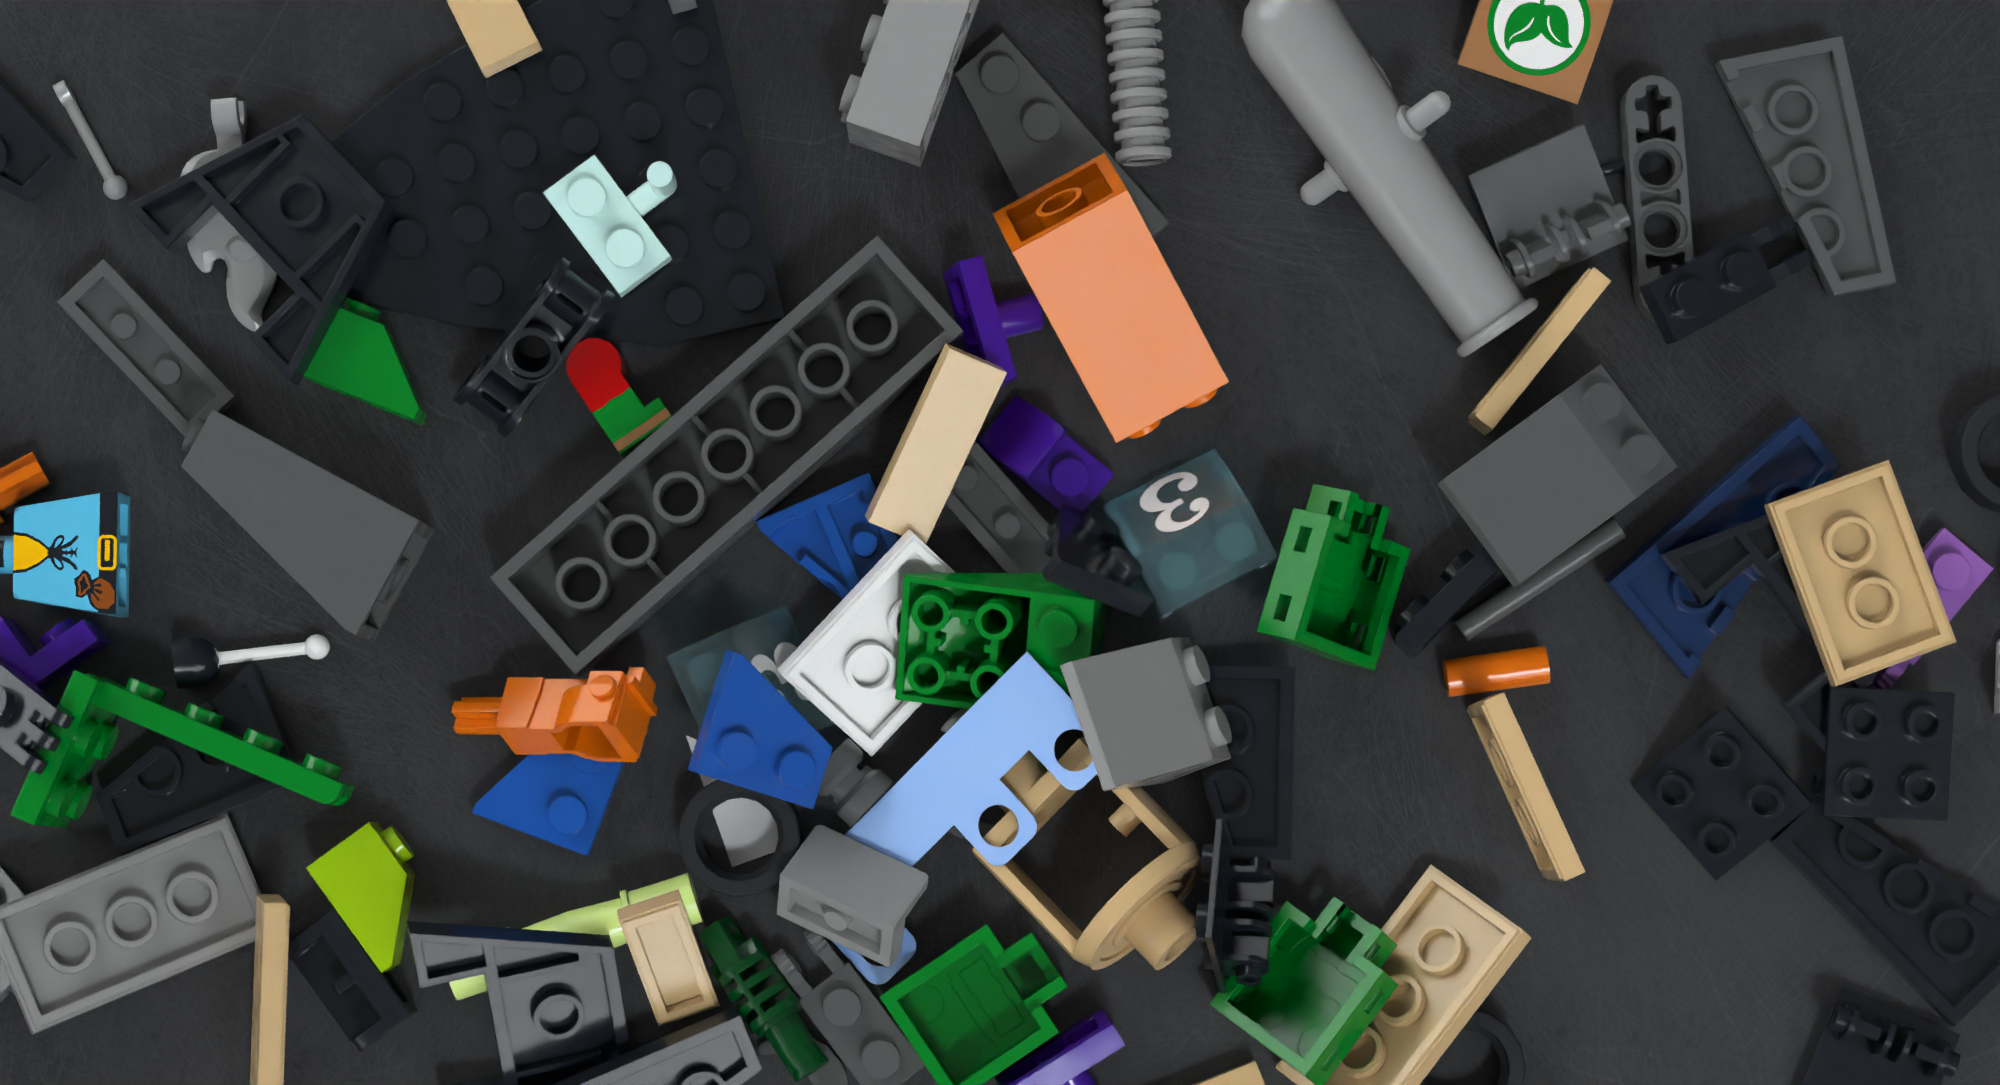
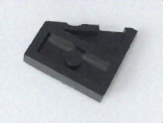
M1062 503L1048 522L1047 535L1050 539L1046 543L1045 554L1051 557V559L1043 569L1044 578L1047 581L1137 617H1141L1155 599L1141 575L1143 571L1142 565L1134 556L1128 553L1119 538L1121 533L1119 526L1110 517L1098 510L1091 509L1086 513Z

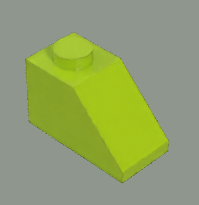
M368 822L306 867V869L377 968L383 973L391 971L401 963L407 927L406 921H408L415 873L407 861L414 856V853L393 825L383 830L378 822Z

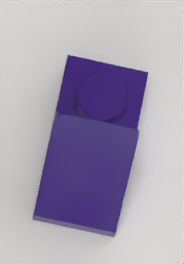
M1017 395L977 442L991 458L1056 511L1064 503L1085 512L1115 475L1066 434V428Z
M0 616V657L43 691L110 644V641L96 622L82 619L76 624L72 618H69L51 628L40 638V642L44 647L37 651L13 618Z

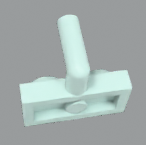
M593 155L544 191L543 194L622 298L673 260L642 216L671 196L677 188V181L671 167L667 163L662 161L654 162L647 170L648 181L628 196H625L597 157Z

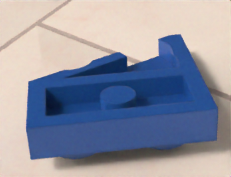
M869 473L756 521L761 533L842 600L898 541L894 532L869 523L865 518V513L876 492Z
M726 650L687 770L813 809L833 747L742 654Z
M574 754L528 755L475 804L472 813L582 855L590 856L625 762L594 761Z

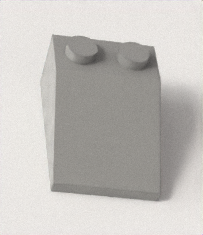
M1189 637L1167 638L1060 665L1103 791L1162 784L1231 758L1227 744L1232 741L1228 720L1219 706L1213 707L1205 684L1210 681V670L1207 660L1197 645L1192 646Z

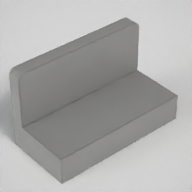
M817 825L780 874L777 915L890 968L902 951L905 918L926 890L929 877L926 873L824 825Z

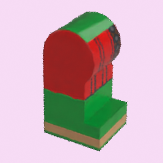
M587 338L578 342L569 353L566 360V372L571 383L619 454L624 458L673 416L666 403L659 397L647 406L644 404L627 379V363L624 356L610 342L600 338Z

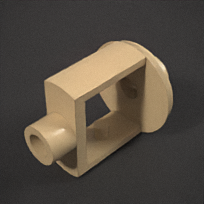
M1085 737L1079 738L1058 760V763L1063 768L1069 771H1081L1091 764L1093 760ZM1030 750L1000 779L1034 816L1037 822L1036 833L1077 791L1066 789ZM1141 786L1112 790L1124 803L1108 820L1126 837L1143 822L1169 850L1155 858L1133 876L1102 907L1083 933L1013 859L1004 865L995 866L987 862L975 848L972 849L975 857L1075 961L1089 966L1092 970H1100L1115 963L1134 948L1155 970H1160L1179 957L1196 939V917L1182 902L1202 875V857L1195 841ZM998 805L1006 815L983 839L992 846L1003 847L1009 845L1016 838L1019 825L1013 811L1005 806Z

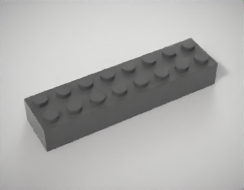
M877 235L504 564L490 579L575 675L584 677L756 524V521L768 514L935 366L945 343L953 347L963 341V330Z

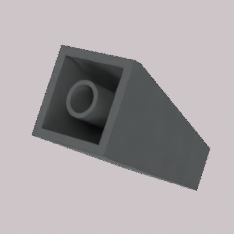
M213 409L207 420L198 418L183 441L181 452L187 454L181 467L345 630L359 637L375 641L435 529Z

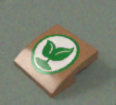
M1479 0L1458 58V64L1578 104L1613 0Z

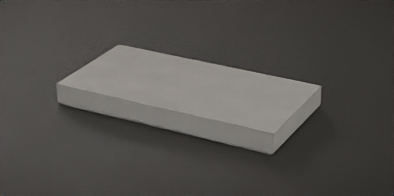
M228 814L219 816L0 906V960L32 1035L255 942L256 896L261 894Z

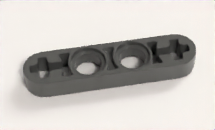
M1650 75L1640 78L1624 92L1620 99L1619 116L1622 155L1625 162L1626 207L1631 225L1628 226L1633 297L1636 308L1641 315L1649 321L1656 323L1639 287L1661 275L1660 265L1648 269L1646 267V259L1663 261L1677 256L1679 258V265L1692 259L1694 253L1682 101L1679 91L1671 81L1661 76ZM1646 90L1652 91L1654 101L1664 102L1666 109L1655 116V135L1667 131L1669 133V140L1653 138L1641 143L1636 141V135L1643 136L1649 131L1647 112L1642 110L1636 111L1635 103L1645 96ZM1651 151L1659 152L1670 161L1672 172L1666 184L1659 186L1651 185L1641 177L1638 167L1639 160L1644 153ZM1662 214L1673 221L1677 233L1676 239L1670 247L1656 248L1646 240L1643 228L1648 216ZM1675 264L1670 265L1669 267L1666 268V272H1668L1669 270H1671V269H1673V268H1675V267H1677V266H1679V265H1675Z

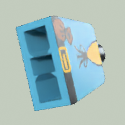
M103 492L26 505L15 509L14 536H0V574H13L14 598L114 617H129V496L120 492Z

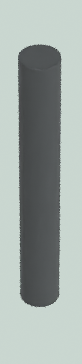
M1610 517L1515 588L1509 583L1454 619L1453 623L1466 642L1624 539L1626 536L1621 526L1613 517Z

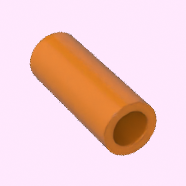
M1545 646L1442 660L1444 685L1448 697L1550 683V666Z

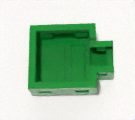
M1313 484L1306 510L1293 508L1256 632L1338 663L1375 671L1410 548L1391 540L1382 539L1391 508L1359 499V494L1352 491ZM1370 517H1373L1370 533L1366 534ZM1384 559L1378 580L1373 582L1379 560ZM1360 625L1364 626L1358 647L1353 649Z
M1335 896L1315 922L1286 901L1270 922L1272 936L1269 938V972L1262 976L1261 983L1256 986H1245L1236 982V976H1230L1227 980L1226 993L1218 992L1209 1004L1315 1085H1325L1398 987V984L1380 969L1397 947V944L1374 924L1371 925L1350 910Z
M986 923L881 994L880 999L938 1085H982L1059 1033V1030L1041 1004L1068 986L1032 932H1029L1004 949Z

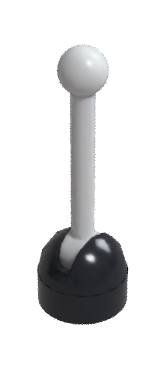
M320 634L309 636L305 642L218 652L212 643L197 636L172 638L173 666L178 689L204 685L213 678L219 665L306 654L310 658L318 660L324 658L330 650L329 641Z

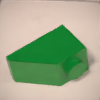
M345 298L342 307L339 308L303 378L423 426L427 413L393 333L386 326L378 323L381 312L355 300Z

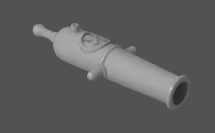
M1250 0L1244 11L1241 34L1249 57L1326 159L1324 170L1305 182L1301 187L1300 196L1302 201L1308 205H1317L1338 190L1343 192L1349 191L1462 344L1457 348V354L1460 357L1470 355L1533 312L1538 307V300L1536 298L1525 300L1423 139L1426 135L1425 128L1449 111L1451 106L1449 95L1443 91H1434L1412 107L1401 105L1392 90L1391 83L1384 70L1370 56L1335 0Z

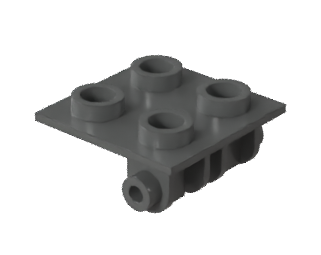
M1584 124L1573 127L1467 175L1501 262L1518 289L1629 240L1625 228L1631 225L1630 218L1622 203H1614Z

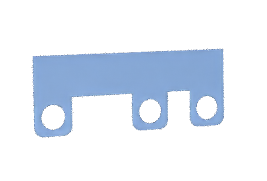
M1026 652L845 836L913 867L955 826L987 862L995 866L1006 864L1034 837L1037 831V822L1034 816L1000 780L1029 750L1066 789L1079 790L1097 774L1093 761L1087 768L1081 771H1069L1063 768L1055 757V742L1063 732L1071 729L1082 731L1072 699L1039 663ZM993 805H1002L1009 808L1018 820L1019 829L1016 838L1009 845L1003 847L988 844L982 838L979 831L981 814ZM905 927L902 951L890 968L872 965L861 954L832 941L869 982L876 985L889 981L916 952L915 938Z

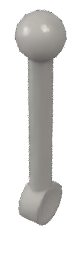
M65 80L52 85L104 179V194L111 200L123 198L128 190L127 182L123 177L115 175L82 114L69 85Z

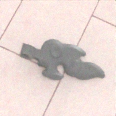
M236 97L211 100V118L217 138V149L202 152L191 158L183 168L181 176L246 143L247 112L245 101H238ZM218 212L187 243L188 250L197 267L204 273L211 272L215 260L222 259L226 262L228 268L226 289L229 306L237 320L243 326L255 332L264 323L263 310L275 287L277 273L223 215Z

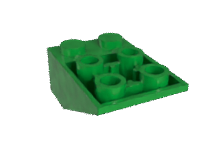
M906 573L903 581L895 699L970 709L1026 652L1039 663L1071 698L1060 665L1102 654L1106 604L1047 581L1043 573Z

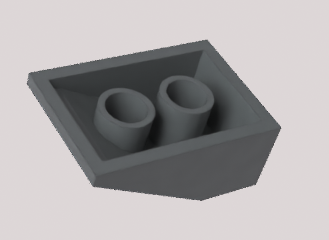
M1600 364L1440 481L1438 486L1515 588L1678 466Z

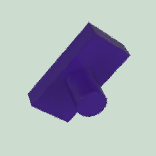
M981 255L958 261L943 273L956 322L963 330L962 343L965 352L1001 366L1007 372L1000 387L1002 389L1017 378L1006 338L1041 330L1043 327V316L1038 299L1033 293L995 302Z
M1101 1007L1029 1052L994 1076L998 1085H1097L1087 1069L1124 1047L1125 1043Z

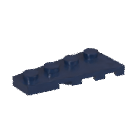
M1792 416L1603 580L1684 678H1691L1703 661L1700 659L1714 637L1717 634H1722L1736 614L1733 610L1753 582L1759 581L1760 577L1749 566L1704 604H1699L1659 554L1766 515L1765 504L1828 482L1839 468L1840 463L1801 416Z

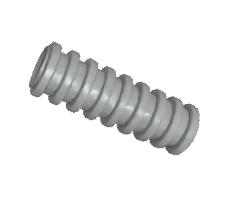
M1102 0L1103 5L1110 10V13L1104 16V24L1107 27H1111V33L1105 36L1106 44L1113 47V52L1107 55V63L1114 66L1115 71L1109 75V83L1116 86V91L1110 95V100L1118 108V111L1112 114V122L1119 124V131H1116L1113 137L1114 142L1121 145V150L1115 153V160L1118 163H1122L1123 166L1157 165L1166 162L1167 159L1172 157V149L1165 146V140L1171 137L1170 129L1163 126V121L1169 118V110L1162 107L1161 102L1167 98V90L1160 87V82L1166 78L1165 70L1158 66V62L1164 59V51L1157 48V43L1163 37L1162 31L1155 29V23L1161 20V13L1159 10L1154 9L1153 4L1159 0Z

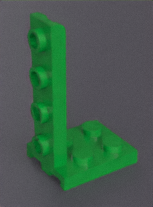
M74 670L59 704L75 716V719L69 729L57 726L52 722L50 723L49 729L57 734L62 741L55 752L40 746L38 753L48 760L49 763L42 774L29 771L10 815L35 826L67 828L71 819L78 820L85 811L92 794L93 787L87 781L97 759L104 761L117 739L119 727L113 724L117 715L322 804L335 806L345 804L350 799L355 786L338 779L343 768L325 759L306 753L303 763H300L280 754L284 742L248 727L242 738L221 729L225 717L209 709L189 702L185 712L163 704L162 701L166 691L151 684L130 677L125 686L107 677L101 678L94 674H84Z

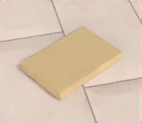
M1889 460L1764 505L1831 687L1844 684L1957 642Z
M1505 693L1488 696L1468 705L1469 709H1467L1469 717L1542 878L1551 881H1567L1585 873V869Z

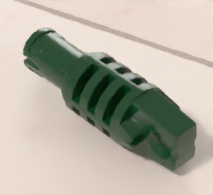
M731 916L718 919L700 932L699 936L715 961L710 970L721 988L725 989L728 994L727 997L732 1004H735L741 1018L747 1022V1027L751 1033L757 1034L759 1038L766 1036L794 1081L797 1083L807 1078L828 1063V1058L824 1055L797 1014L802 1009L799 1005L801 1001L792 992L791 986L782 977L780 970L772 962L769 953L756 936L748 939Z

